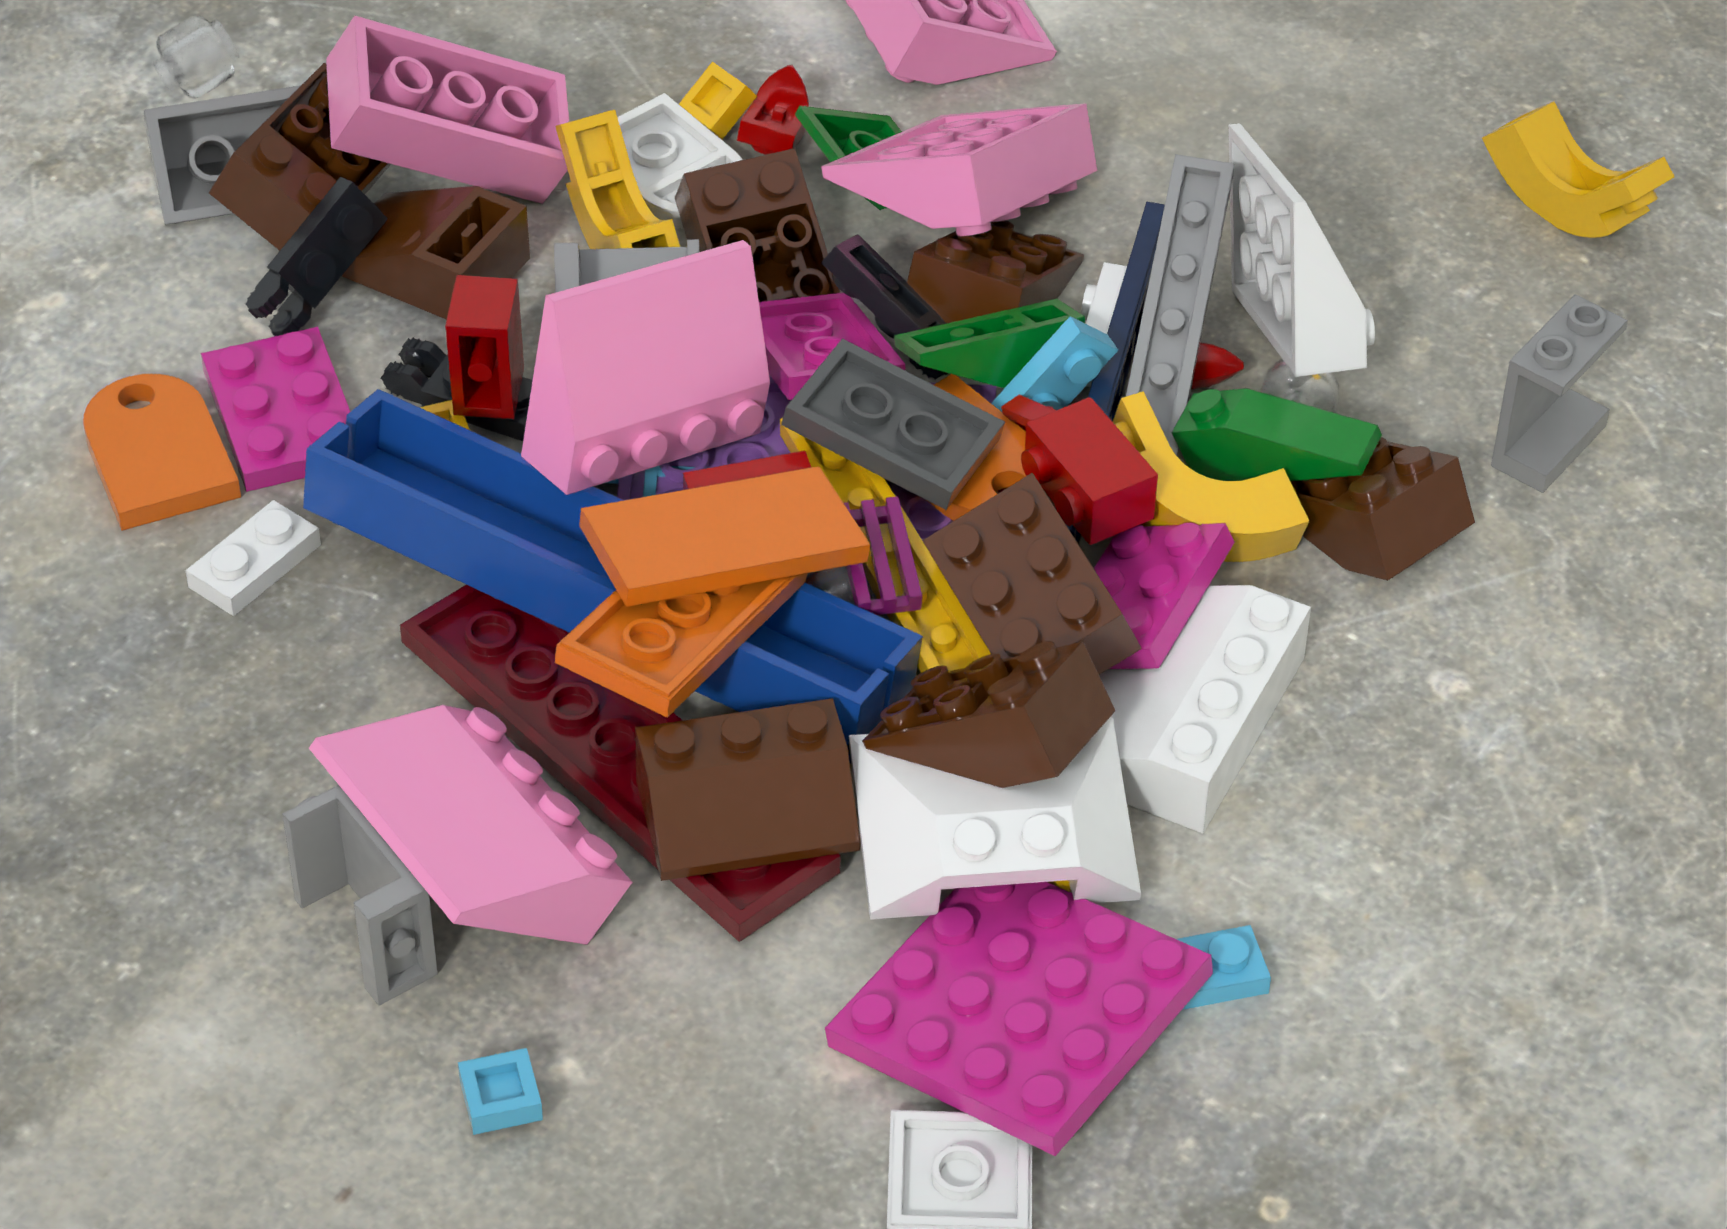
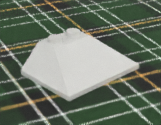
M1113 717L1105 722L1058 777L1005 788L868 750L862 742L868 734L849 735V750L870 920L936 915L939 910L941 889L1069 880L1074 900L1086 899L1093 903L1140 900L1141 889Z

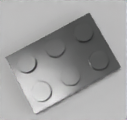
M842 338L786 406L781 425L947 510L999 441L1005 421Z

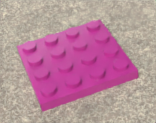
M1048 882L955 888L939 905L938 913L930 915L825 1027L828 1047L1056 1156L1212 976L1211 954L1089 900H1074L1072 893Z

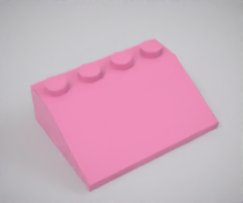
M845 0L864 27L867 38L873 42L885 62L886 70L893 77L907 83L916 80L940 85L1050 61L1057 52L1024 0Z
M1086 103L940 115L821 166L823 178L931 229L955 227L958 236H969L987 232L992 229L991 222L1019 217L1021 215L1020 208L1048 203L1050 201L1049 194H1059L1078 188L1077 180L1097 171Z
M744 240L546 295L521 457L562 492L569 495L592 486L759 434L764 417L770 377L751 246Z
M440 705L315 738L309 747L310 751L453 924L588 945L633 883L616 864L617 854L614 849L601 838L589 833L577 819L580 815L578 808L568 798L549 787L541 777L543 769L540 764L525 752L516 749L504 735L507 731L505 724L497 716L483 708L475 707L472 711Z

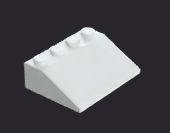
M1240 123L1229 124V163H1234V176L1230 191L1232 292L1295 377L1367 368V346L1373 345L1375 341V325L1371 311L1365 309L1305 200Z
M1252 585L1208 586L1159 668L1108 669L1099 675L1115 709L1110 718L1113 717L1127 805L1202 834L1205 832L1304 660L1311 612L1310 606Z

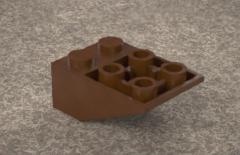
M323 63L232 154L209 194L280 251L340 177L352 181L366 194L391 164L331 148L327 64Z
M795 148L683 174L674 199L687 240L699 239L700 252L741 240L748 243L752 250L759 302L840 293L839 288L832 279V273L821 263L828 255Z
M479 186L384 193L374 204L383 212L388 220L356 257L342 277L447 320L456 275L512 278L530 259L527 206Z
M1007 220L991 222L992 229L987 232L969 236H958L956 231L914 251L907 283L946 323L1058 299L1081 265L1084 254L1066 249L1067 242L1061 238L1047 234H1035L1033 237L1013 231L1014 224Z
M1381 437L1362 475L1290 481L1309 519L1303 537L1345 570L1387 581L1475 523L1458 457L1430 451L1429 448L1424 446L1411 447L1389 442Z
M1047 641L1028 648L1019 656L1002 659L1000 654H989L973 661L966 668L949 671L947 666L941 665L920 673L911 681L913 687L903 699L889 705L881 712L882 721L862 742L868 750L1005 788L1058 777L1112 716L1115 709L1084 642L1056 647L1054 642Z

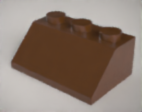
M833 698L635 727L636 782L661 881L860 851V835L848 748Z

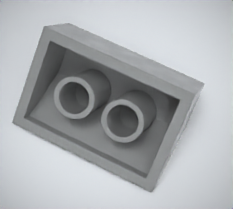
M301 85L144 110V122L165 225L234 214L211 196L209 191L232 154Z

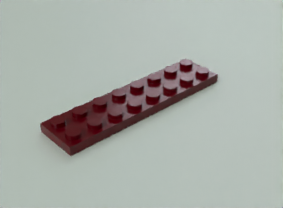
M464 585L400 624L401 642L470 704L474 707L483 708L497 716L507 728L505 735L535 759L541 767L658 870L636 782L635 727L682 721L681 718L674 712L667 718L556 664V645L569 632L501 600L495 599L471 586ZM827 855L677 878L670 881L740 942L840 873L841 855Z

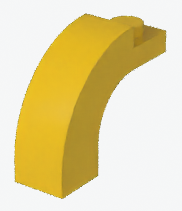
M1555 101L1522 114L1482 137L1500 174L1520 200L1557 229L1580 237L1596 238L1610 235L1650 211L1647 205L1658 199L1654 189L1675 177L1664 156L1626 171H1614L1597 164L1578 146Z
M615 109L555 126L571 182L565 184L578 223L590 249L680 247L673 219L660 220L655 217L642 197L633 174Z
M1144 391L1121 398L1113 423L1158 474L1154 519L1140 525L1144 527L1180 525L1183 523H1195L1197 525L1226 523L1235 543L1224 559V562L1256 561L1297 549L1309 519L1284 468L1242 481H1220L1203 476L1186 466L1173 452Z

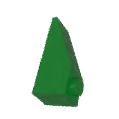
M1053 299L894 335V341L897 349L921 366L1005 388L1070 316L1085 323V316L1059 299Z
M1248 388L1222 391L1208 389L1200 393H1193L1171 432L1188 467L1203 476L1220 481H1242L1283 468L1290 481L1362 475L1382 436L1376 424Z

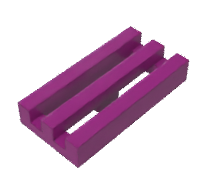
M899 497L886 498L885 506L875 507L873 499L861 501L860 509L850 510L848 502L844 503L857 525L865 527L881 595L880 599H870L862 563L846 566L855 605L876 615L921 610L922 592ZM879 524L888 525L904 596H896Z

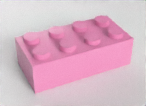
M355 15L326 58L331 148L465 184L479 186L541 204L545 202L568 171L555 127L556 125L569 122L564 74Z

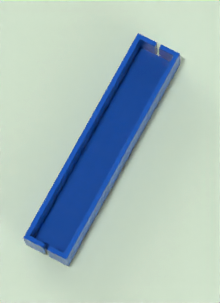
M377 389L346 415V424L339 421L307 448L304 509L570 633L616 590L579 526L581 508L624 501L594 486L566 495L521 457V453L380 389ZM804 583L695 692L738 712L833 698L848 748L849 763L851 764L849 735L869 734L882 721L881 712L889 705L903 699L913 688L911 681L916 676L923 636L810 584Z

